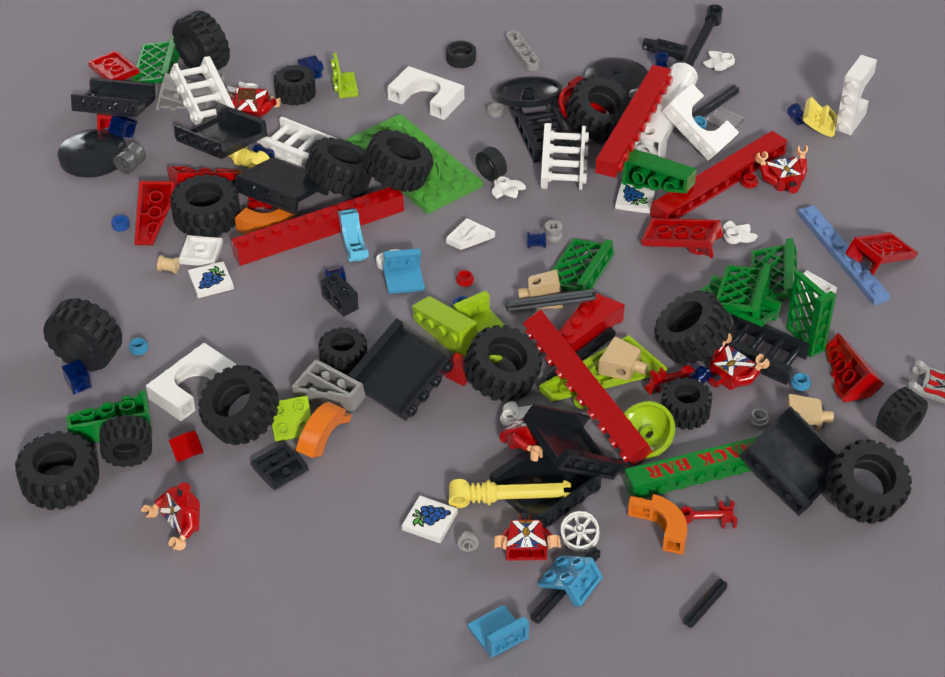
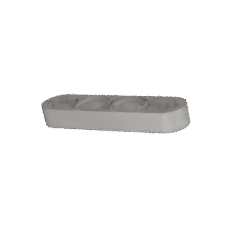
M508 31L506 33V43L528 71H537L540 66V60L518 31Z

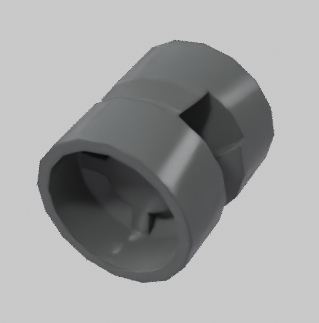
M129 143L122 152L114 157V165L120 172L130 174L146 159V153L140 145Z

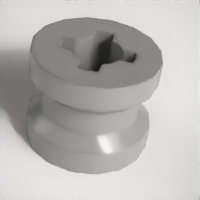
M557 220L546 222L545 240L556 243L562 239L563 225Z

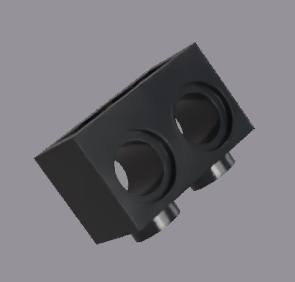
M337 273L321 280L322 297L343 317L359 309L358 293Z

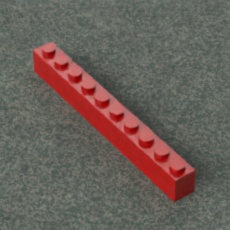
M657 65L651 66L598 155L595 173L616 178L618 173L622 172L624 163L629 160L630 152L634 151L636 142L640 141L641 133L645 132L647 123L651 122L652 114L656 113L657 106L661 104L663 95L667 94L668 86L672 85V69Z
M772 130L697 175L695 184L687 193L667 192L664 196L654 200L651 203L650 216L652 218H681L740 182L744 174L758 171L760 169L759 166H761L755 160L758 153H760L761 157L763 151L768 153V158L765 162L776 160L784 155L788 140Z
M391 187L241 235L231 239L233 256L239 266L341 233L338 211L356 209L359 214L360 226L403 212L404 196L400 190H393Z
M541 309L523 322L527 329L524 332L529 335V339H535L536 348H539L540 353L545 352L547 354L544 357L550 366L555 365L557 367L554 371L561 380L565 378L568 381L565 383L571 393L575 391L578 394L575 398L582 407L586 404L589 408L586 410L592 420L597 418L600 422L597 426L603 434L608 433L611 436L608 440L614 448L619 447L622 450L619 454L626 463L630 461L635 466L654 452Z

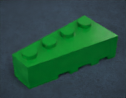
M634 149L633 152H630L628 162L624 163L622 184L625 186L628 184L632 185L635 189L650 188V190L654 191L663 189L665 192L687 193L695 184L697 169Z
M146 390L139 391V395L130 397V395L123 396L121 401L112 404L110 401L102 403L97 409L90 407L66 415L68 432L74 433L75 436L78 434L90 443L100 442L99 432L103 423H106L108 419H113L115 416L120 417L122 415H135L136 418H143V421L149 423L152 432Z

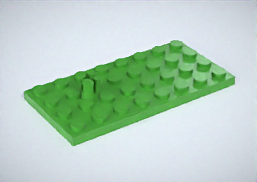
M398 114L346 139L347 142H352V144L366 150L375 133L382 130H397L417 138L419 142H423L425 147L429 148L432 153L433 167L422 188L402 193L426 214L483 187V181L402 114Z

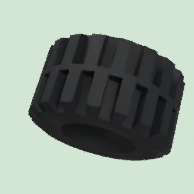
M289 65L281 68V70L274 74L275 97L277 99L280 97L283 104L297 106L299 104H306V102H310L315 97V75L308 67Z
M351 327L333 328L331 331L325 332V336H321L318 343L320 361L348 376L368 352L367 339L362 332H359L357 329H351Z
M676 378L675 381L671 380L668 385L664 386L661 405L665 406L672 414L675 428L680 427L682 430H685V428L693 430V427L699 428L701 424L704 425L709 420L713 398L712 392L709 391L707 385H704V382H698L695 378Z
M908 387L898 389L881 407L876 419V427L896 442L905 440L918 428L924 419L928 408L927 400Z
M135 415L115 416L113 419H108L101 426L99 432L100 454L108 464L133 467L136 464H142V461H146L148 456H151V427L147 421H143V418H136Z

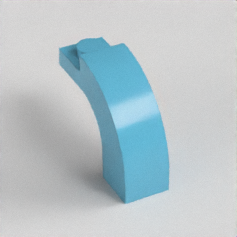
M357 210L338 211L340 230L348 261L367 259L369 252L362 238Z

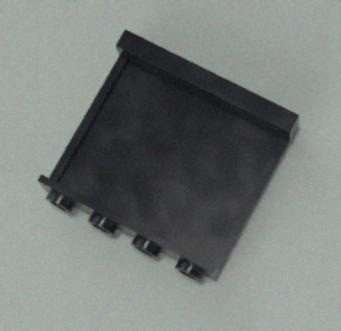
M91 78L90 90L84 95L71 94L72 111L138 117L156 100L155 84Z
M221 103L215 106L217 116L190 129L174 125L176 141L219 159H223L268 136L265 120Z
M270 158L236 175L235 187L238 193L291 214L298 212L300 201L316 192L326 196L329 194V190L326 191L321 186H317L314 181H311L304 169L275 158Z
M396 318L348 376L363 384L367 396L404 421H407L409 417H413L416 414L418 406L422 402L427 401L431 390L440 385L445 373L448 374L453 369V355L450 353L447 357L403 328V322Z
M533 404L522 418L557 470L595 476L600 472L602 478L614 480L625 466L621 459L603 455L584 428L590 419L588 415Z
M790 406L739 457L800 516L826 489L828 482L825 479L828 467L839 453Z
M544 450L542 458L538 457V461L530 459L529 451H522L490 473V482H495L497 485L563 483L564 480L571 483V487L564 488V493H571L562 498L504 499L520 514L529 513L532 520L541 521L544 528L551 526L556 519L566 515L577 504L583 503L591 494L597 493L601 488L602 478L600 472L595 476L557 470Z

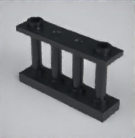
M554 103L550 104V111L531 115L524 114L522 108H515L514 122L533 163L540 162L543 145L541 146L538 142L544 140V134L536 135L533 132L544 130L545 123L531 125L528 122L551 118L552 122H547L551 123V129L556 128V131L559 133H568L560 117L559 109L555 107ZM561 140L562 142L554 143V146L575 147L574 140Z
M739 317L738 332L734 335L731 342L724 346L729 345L756 363V357L762 354L755 351L763 341L773 345L766 355L763 354L764 360L762 362L768 359L769 367L766 369L761 368L760 374L787 385L792 372L791 364L797 356L805 360L807 359L810 344L766 324L761 327ZM745 334L755 337L749 347L739 343ZM780 349L790 353L783 363L773 359Z

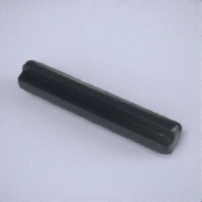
M722 579L716 580L683 618L684 625H687L689 628L694 627L727 589L728 584Z

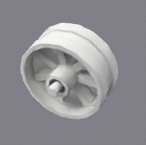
M577 511L570 513L561 524V536L564 544L568 549L581 553L596 546L600 535L597 520L587 512ZM578 518H585L587 520L584 524H580ZM575 519V527L568 525L569 522ZM590 522H592L595 525L596 529L585 528L588 526ZM565 528L574 533L565 537ZM596 533L592 541L586 536V534ZM575 537L577 538L576 545L568 542ZM585 539L588 544L580 546V541Z

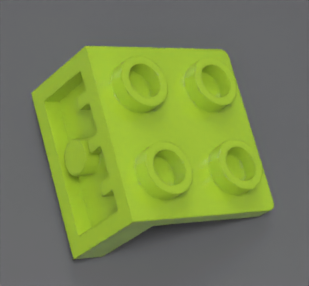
M333 53L334 59H331V68L333 69L332 81L334 82V91L338 92L339 98L359 96L354 72L341 73L337 53Z
M486 290L453 304L454 310L477 323L478 332L486 327L492 328L494 325L503 327L504 325L490 310V295Z
M308 396L280 400L279 406H276L278 413L277 416H274V423L272 424L275 442L300 438L307 421L311 417Z

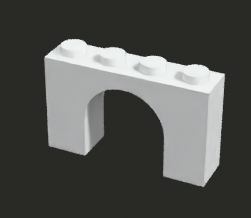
M860 55L845 75L835 130L852 135L866 115L869 101L862 99L861 95L875 73L876 59Z
M410 66L388 85V100L403 104L411 95L420 91H429L437 94L430 101V115L443 120L465 99L464 85Z
M691 84L670 102L662 113L709 161L739 132L728 120L715 131H707L699 127L692 117V107L704 95Z
M203 343L172 367L165 370L157 378L150 381L146 385L148 398L176 419L182 421L195 411L193 396L178 387L179 384L193 376H204L212 380L216 373L223 372V369L227 367L233 368L237 364L206 343Z

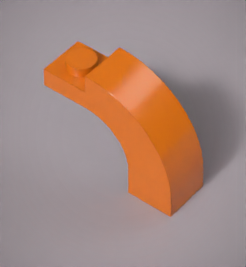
M245 208L235 217L236 230L242 234H248L290 220L296 214H291L281 209L269 213H258Z
M326 402L322 404L307 421L295 451L311 458L322 456L331 432L339 424L349 423L352 415L347 413L346 409L333 403Z
M653 494L652 500L631 496L628 516L649 520L658 524L665 533L662 551L683 555L687 538V522L681 510L671 501Z

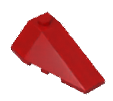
M167 166L169 181H175V187L179 183L185 182L187 178H194L196 175H218L220 178L224 177L232 181L236 179V175L242 173L239 169L216 168L213 171V169L200 167L199 170L190 168V166Z
M139 181L135 245L153 246L171 207L170 197L175 189V181Z
M839 332L826 344L828 362L832 367L831 377L835 381L833 385L834 390L843 402L871 398L885 384Z

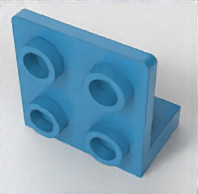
M420 249L384 251L382 268L388 294L425 290L420 269Z
M561 555L543 575L538 585L540 588L565 590L573 606L581 607L603 576L593 558Z
M504 605L468 624V629L490 658L529 638V621L525 616L516 620Z

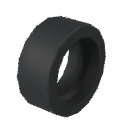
M468 41L450 43L446 48L447 63L455 68L472 66L476 61V47ZM464 53V54H468V55L458 56V55H455V54Z
M489 146L477 153L475 157L476 165L484 178L494 181L506 174L507 163L498 149Z

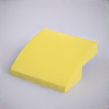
M813 97L808 98L802 120L814 130L833 137L835 135L838 115L828 105L821 107Z

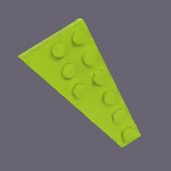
M630 335L622 338V340L641 350L640 361L648 364L645 375L634 372L630 380H623L598 374L599 360L607 347L583 360V363L604 389L649 378L650 371L654 369L658 373L660 367L667 373V367ZM558 375L539 385V391L551 402L574 397L577 394L575 391L571 393L565 385L568 381L565 378L561 380Z

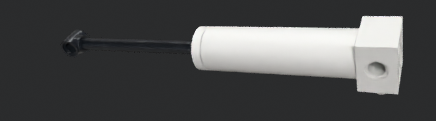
M713 4L707 7L705 24L685 62L675 63L669 68L672 69V85L668 86L667 94L663 95L661 104H658L656 113L652 114L651 122L647 123L645 132L641 133L640 141L636 142L635 149L662 158L665 157L667 140L675 125L662 111L691 84L696 85L698 75L693 66L713 27L721 24L723 8L720 5Z

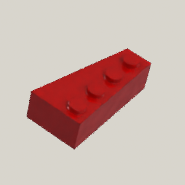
M596 293V300L582 302L560 329L559 333L576 352L608 327L613 328V325L616 323L620 324L624 320L625 304Z

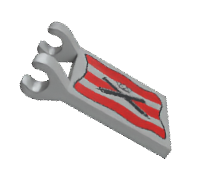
M916 360L912 372L916 375L926 374L923 386L921 387L918 383L911 381L908 388L919 396L945 404V372L928 367L924 362Z

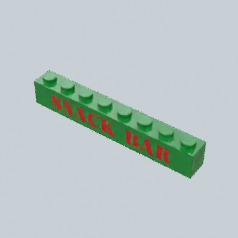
M759 436L627 468L624 472V485L630 497L645 499L653 496V494H664L669 491L684 489L689 486L753 471L739 455Z

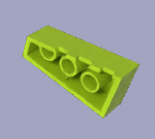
M431 296L412 305L413 319L453 355L456 352L463 356L466 355L472 340L478 333L477 323L474 320Z

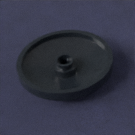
M605 58L591 64L585 72V78H591L592 76L601 78L604 76L609 80L613 79L615 83H620L623 89L629 93L632 89L640 87L648 71L644 66L630 59Z
M520 77L500 84L496 88V99L501 104L510 107H539L557 101L562 91V86L558 81L546 77Z
M97 129L82 131L70 136L61 144L58 149L59 164L64 171L77 177L92 178L103 176L117 170L113 160L126 147V142L120 135L112 131H100Z

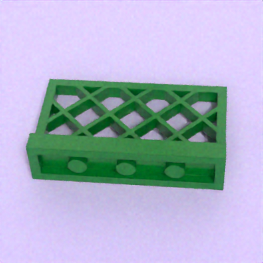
M173 35L170 41L142 45L136 65L139 68L140 74L133 76L131 82L151 84L163 82L165 73L170 74L173 64H178L180 57L173 42Z
M573 238L552 269L558 272V277L561 279L559 281L561 290L575 292L592 289L614 256L613 240L606 239L604 243ZM576 245L583 246L582 248L574 249ZM593 249H599L598 251H595V252H592V253H591V251H590V250H593ZM585 251L588 252V254L583 255V256H580V257H579V255H578V254L584 253ZM572 256H575V257H576V258H574V259H571V260H568V261H567V258H569V257H572ZM587 258L592 259L591 262L583 263ZM580 263L579 266L571 267L573 264ZM568 267L567 270L559 271L561 268ZM581 270L585 271L584 273L576 275L575 273ZM566 275H573L572 277L564 279V276ZM577 281L576 286L568 285L569 283Z
M786 239V244L752 250L751 267L760 268L770 258L774 260L772 262V271L774 273L771 275L770 282L774 286L768 290L767 296L775 300L785 298L791 300L795 273L798 272L797 249L794 239ZM784 251L779 257L775 255L777 252ZM765 255L761 260L756 258V256ZM777 264H783L779 269L775 268ZM779 275L783 276L779 282L775 280ZM779 288L784 290L781 293H774Z
M764 263L763 268L727 265L716 296L726 310L752 312V318L760 319L771 282L772 263Z
M798 271L795 273L786 329L797 339L810 344L808 356L812 358L826 349L836 294L832 291L825 293L806 275ZM805 292H807V294H808L809 299H810L811 302L808 301V298H807ZM803 306L805 307L808 316H806Z
M712 276L711 282L699 291L710 292L717 296L722 277ZM766 296L761 319L752 318V312L726 311L763 327L770 320L776 321L778 319L782 302Z

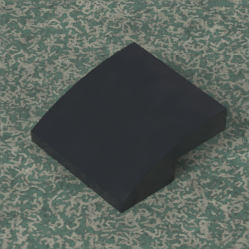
M286 442L251 461L253 469L273 490L309 471V468L298 453L294 454Z

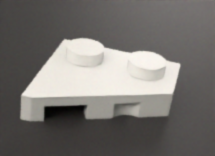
M466 218L446 237V243L462 250L494 238L495 231Z

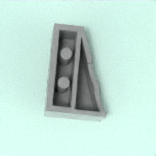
M165 73L155 110L170 108L171 111H176V109H186L188 111L183 104L181 95L177 92L174 80L171 79L170 74ZM185 79L187 84L194 83V81ZM209 87L190 90L194 98L212 94ZM209 102L197 104L200 112L208 110Z
M317 359L291 386L295 398L308 396L309 403L322 405L330 402L350 411H355L366 398L362 383Z

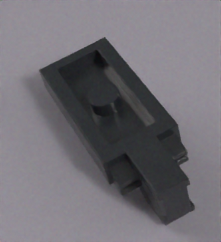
M645 38L642 44V49L681 60H683L688 50L686 45L660 38L657 40Z

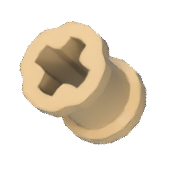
M163 255L159 256L157 262V270L159 272L166 270L172 271L174 274L178 273L180 266L178 257L171 259L165 258Z

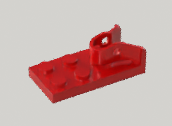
M652 218L641 242L642 246L686 247L692 254L705 255L712 259L714 257L712 245L714 241L722 238L723 230L720 220Z
M887 232L854 237L845 254L857 262H872L869 271L874 276L881 264L915 259L918 252L893 233Z

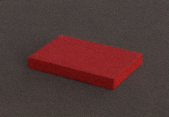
M117 50L88 62L89 67L103 79L123 81L140 74L139 68Z

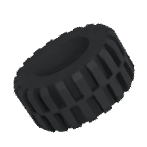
M194 11L175 22L172 31L174 36L173 42L180 54V58L183 59L184 64L189 69L200 67L203 58L210 56L216 70L228 64L230 59L229 43L221 26L217 24L214 17H211L210 14L204 11Z
M598 76L587 77L575 86L566 104V114L569 117L570 124H573V128L581 132L580 134H582V126H586L585 132H589L588 139H597V141L601 142L607 141L632 99L629 97L627 90H624L620 83H615L613 79L609 80L604 76L601 78ZM590 103L601 105L609 114L598 112Z
M382 130L375 133L363 157L364 167L368 174L374 177L375 181L382 183L385 187L388 186L393 190H400L401 192H412L422 188L434 164L432 153L429 148L425 147L423 142H419L417 138L397 130Z
M325 137L313 143L305 164V171L309 179L314 181L317 186L342 196H358L367 190L372 178L363 164L366 150L361 149L360 146L333 137L329 139Z
M204 174V176L196 175L194 178H187L185 182H181L175 187L170 197L175 226L184 234L186 233L191 236L218 237L224 232L227 233L236 225L235 217L241 212L237 188L228 179L220 178L218 175L210 176L209 174Z
M697 290L693 291V293H685L684 296H679L674 302H670L667 308L663 309L660 313L661 316L657 318L654 328L656 341L670 359L680 364H695L697 361L706 360L708 356L711 357L717 349L723 346L722 343L728 339L732 322L729 313L714 294Z
M71 298L59 303L43 327L44 339L48 342L50 350L52 349L57 357L62 358L63 362L71 364L74 368H81L83 371H97L105 368L121 347L123 338L119 324H116V320L108 314V311L101 309L96 303L92 304L89 300H81L80 298Z
M494 325L492 328L486 327L478 332L472 340L464 357V372L467 374L468 382H472V387L476 391L479 390L482 396H489L494 401H497V399L501 400V402H508L509 399L516 401L519 397L523 398L527 395L542 370L539 348L536 349L537 345L534 340L531 341L529 339V335L519 332L520 329H512L507 325H503V327ZM499 355L507 358L514 364L517 371L508 372L499 369L491 362L489 356Z
M234 365L233 368L227 367L223 369V372L216 373L214 378L206 383V389H203L201 392L202 399H199L198 405L200 407L198 412L201 422L211 433L226 444L240 445L241 443L243 445L250 443V440H257L259 435L265 434L268 431L269 425L272 426L274 423L273 418L278 413L276 406H279V398L276 388L259 370L248 365ZM250 393L244 408L235 415L228 416L232 404L239 397Z
M55 431L53 434L48 432L40 438L37 436L33 439V442H28L23 447L24 450L20 451L15 462V472L23 496L31 504L35 503V506L40 508L46 507L48 510H54V508L61 510L65 509L66 506L71 505L73 507L77 505L78 501H84L87 498V494L93 492L94 486L98 484L99 468L90 442L86 439L84 440V437L78 434L75 436L74 433L68 431L66 433ZM55 466H72L69 470L58 475H44L47 470Z
M868 439L866 442L864 440H857L855 443L846 445L831 462L825 480L828 482L826 489L828 493L831 492L830 499L832 503L835 502L838 505L836 508L840 512L843 510L847 517L850 519L854 517L857 522L861 523L867 520V523L875 524L877 521L883 522L892 517L907 501L912 489L910 486L912 484V477L908 475L910 470L908 465H904L903 462L905 460L901 455L898 456L895 453L896 450L892 447L889 449L885 443H875V440ZM859 468L872 472L880 480L883 494H872L864 490L855 479L854 469Z

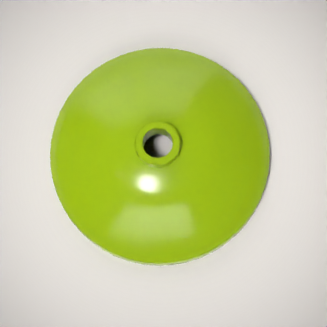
M646 401L633 405L624 413L654 451L643 460L659 456L670 446L676 428L674 418L665 406L656 402Z

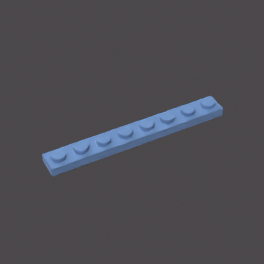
M815 205L799 209L798 216L873 305L889 301L890 294L877 278L870 274L865 264L857 262L845 254L849 245Z

